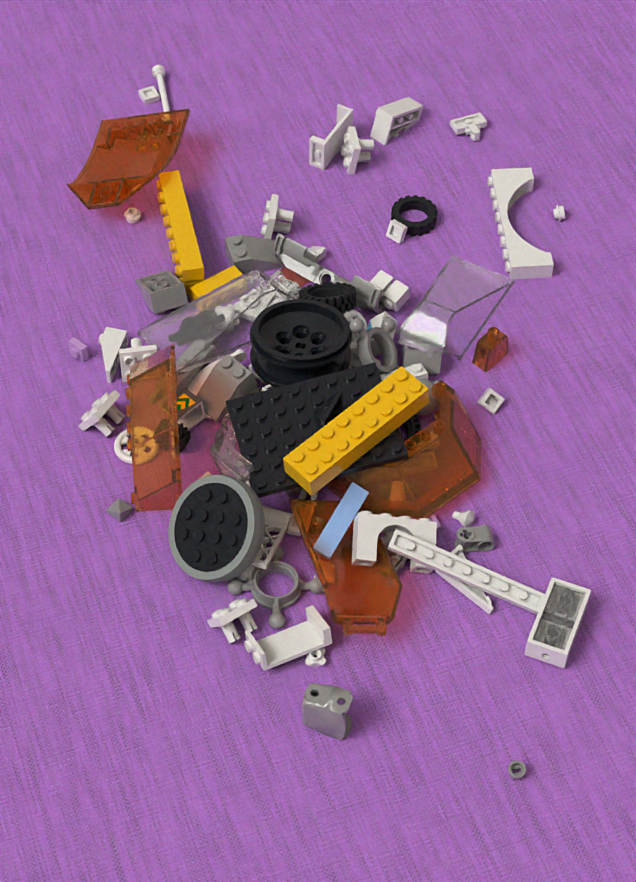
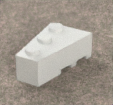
M406 97L378 107L370 137L384 146L387 145L391 137L396 138L399 136V131L402 129L407 130L419 121L423 105Z

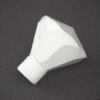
M472 510L461 513L454 511L452 517L459 520L464 527H471L475 520V513Z

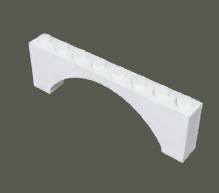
M532 168L491 169V175L487 178L488 187H491L490 198L493 199L492 208L493 211L496 210L495 222L498 223V235H501L500 247H503L502 256L503 260H506L505 271L509 273L510 279L552 277L554 264L551 252H544L523 240L515 232L508 218V211L515 201L533 190L534 177Z

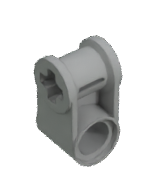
M488 525L462 527L457 531L458 539L455 541V548L460 544L463 547V553L486 552L492 550L495 546L491 527Z

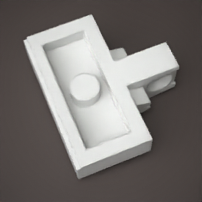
M476 113L450 120V126L457 135L462 133L470 134V138L473 141L480 140V128L487 127V121L481 113Z

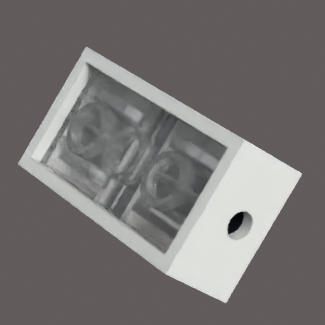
M552 577L528 637L524 655L565 668L588 606L591 590Z

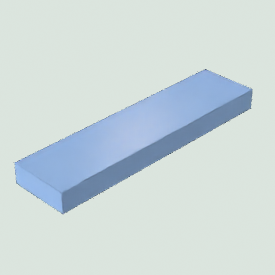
M353 482L350 484L312 550L328 560L331 558L369 494L368 491Z

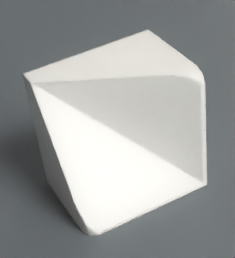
M487 388L477 404L495 414L505 399L491 388Z

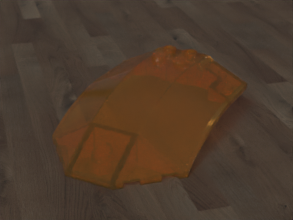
M190 109L102 120L85 166L71 184L66 185L88 210L116 207L127 202L169 165L182 140Z

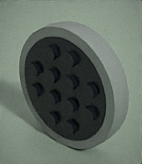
M210 475L196 480L180 495L170 517L168 536L170 549L175 561L185 573L206 582H225L241 575L253 563L263 542L265 532L263 507L252 488L236 478L225 475Z

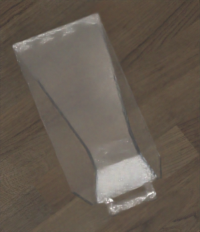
M451 255L396 329L395 334L401 335L398 343L426 352L430 357H433L439 350L446 354L457 356L458 360L461 361L508 294L515 280Z
M259 270L250 271L138 330V335L148 345L156 344L157 354L180 374L225 357L227 354L235 353L238 349L243 350L251 347L250 329L256 317L273 304L299 298L301 288L293 285L279 270L272 276ZM280 282L283 286H285L289 290V292H287L278 283Z

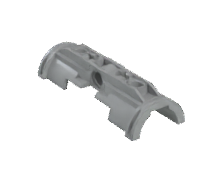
M280 233L277 234L273 246V254L276 258L282 260L288 269L319 285L322 282L327 284L326 280L329 276H331L333 284L336 282H340V284L347 283V285L351 284L356 290L357 307L371 309L378 314L387 309L383 305V301H379L383 292L382 289L357 275H354L352 282L316 263L320 254Z

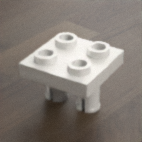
M348 126L347 133L344 134V146H341V156L344 158L343 165L346 167L347 174L354 175L357 162H370V152L360 151L373 150L374 147L373 139L358 138L355 126Z
M272 194L271 200H267L265 211H268V213L264 212L262 222L266 224L262 225L261 235H264L265 239H271L274 231L289 234L291 223L276 221L277 219L290 222L293 220L294 211L277 207L279 195Z
M133 338L131 340V348L119 349L123 383L160 378L156 344L142 346L141 339Z
M114 390L110 394L106 392L101 398H98L91 405L93 408L82 415L80 419L83 421L78 427L84 431L90 426H95L107 437L115 428L103 418V415L106 413L116 424L125 417L113 405L120 394Z
M237 599L228 604L230 608L227 607L211 614L212 618L207 620L210 628L221 627L228 643L241 638L232 622L236 618H239L245 632L248 630L252 632L253 629H257L258 626L249 612L257 607L254 599Z

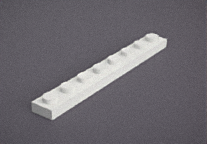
M395 529L387 548L534 614H538L545 596L544 593Z

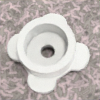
M320 648L306 654V665L314 668L323 666L326 663L324 658L325 649Z

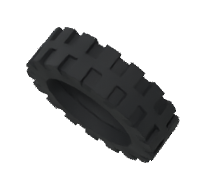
M408 195L405 198L401 197L392 206L391 220L395 219L407 226L406 235L408 234L412 237H415V235L423 236L424 233L428 234L430 230L435 228L437 223L436 205L423 196L413 195L410 197ZM407 210H419L428 217L423 221L411 222L401 217V213Z

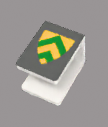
M185 389L162 406V410L171 417L172 422L177 420L178 424L183 423V427L188 428L187 431L206 418L202 400L188 389Z

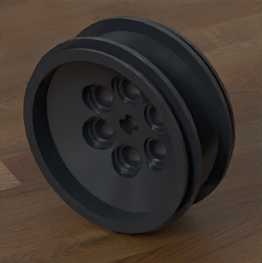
M293 299L278 302L264 309L251 326V364L257 375L272 387L277 388L347 370L350 366L352 331L344 315L331 305L309 299Z

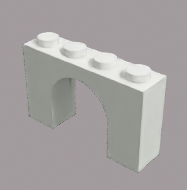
M370 511L359 512L354 518L352 565L372 567L376 562L377 539L379 534L384 531H395L397 529L436 546L437 522H432L428 518L416 520L411 519L410 516L392 517L388 513L376 515ZM411 560L410 572L430 574L434 570Z

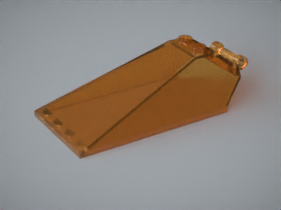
M290 499L289 505L332 623L342 625L344 635L363 633L385 636L387 633L386 625H389L395 617L403 585L380 535L377 539L376 562L372 567L352 565L353 519L331 558L328 560L315 552L313 546L340 501ZM364 502L357 514L361 511H368Z

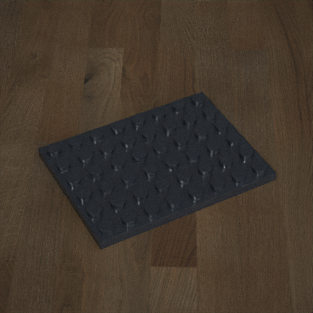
M375 362L225 401L250 487L258 498L301 487L285 472L283 458L320 430L313 411L335 393L341 392L343 405L337 413V417L382 382ZM399 427L336 477L409 459Z

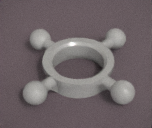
M385 318L381 323L382 328L374 327L368 331L364 328L362 319H352L349 327L352 332L360 334L358 354L362 364L366 365L375 362L379 373H388L400 368L397 365V350L389 335L396 328L394 319ZM371 338L377 342L381 349L383 365H380L372 354Z
M280 546L276 550L272 562H270L267 569L258 568L254 578L248 583H242L239 579H233L228 583L227 587L232 595H239L242 591H251L254 600L259 605L273 610V614L269 617V625L274 629L283 627L285 618L281 614V609L295 604L302 590H310L314 594H320L325 589V583L322 579L314 578L310 582H304L299 578L296 570L291 565L281 562L284 551ZM270 573H283L289 576L294 583L293 589L288 594L277 597L266 595L260 590L258 585L260 580Z

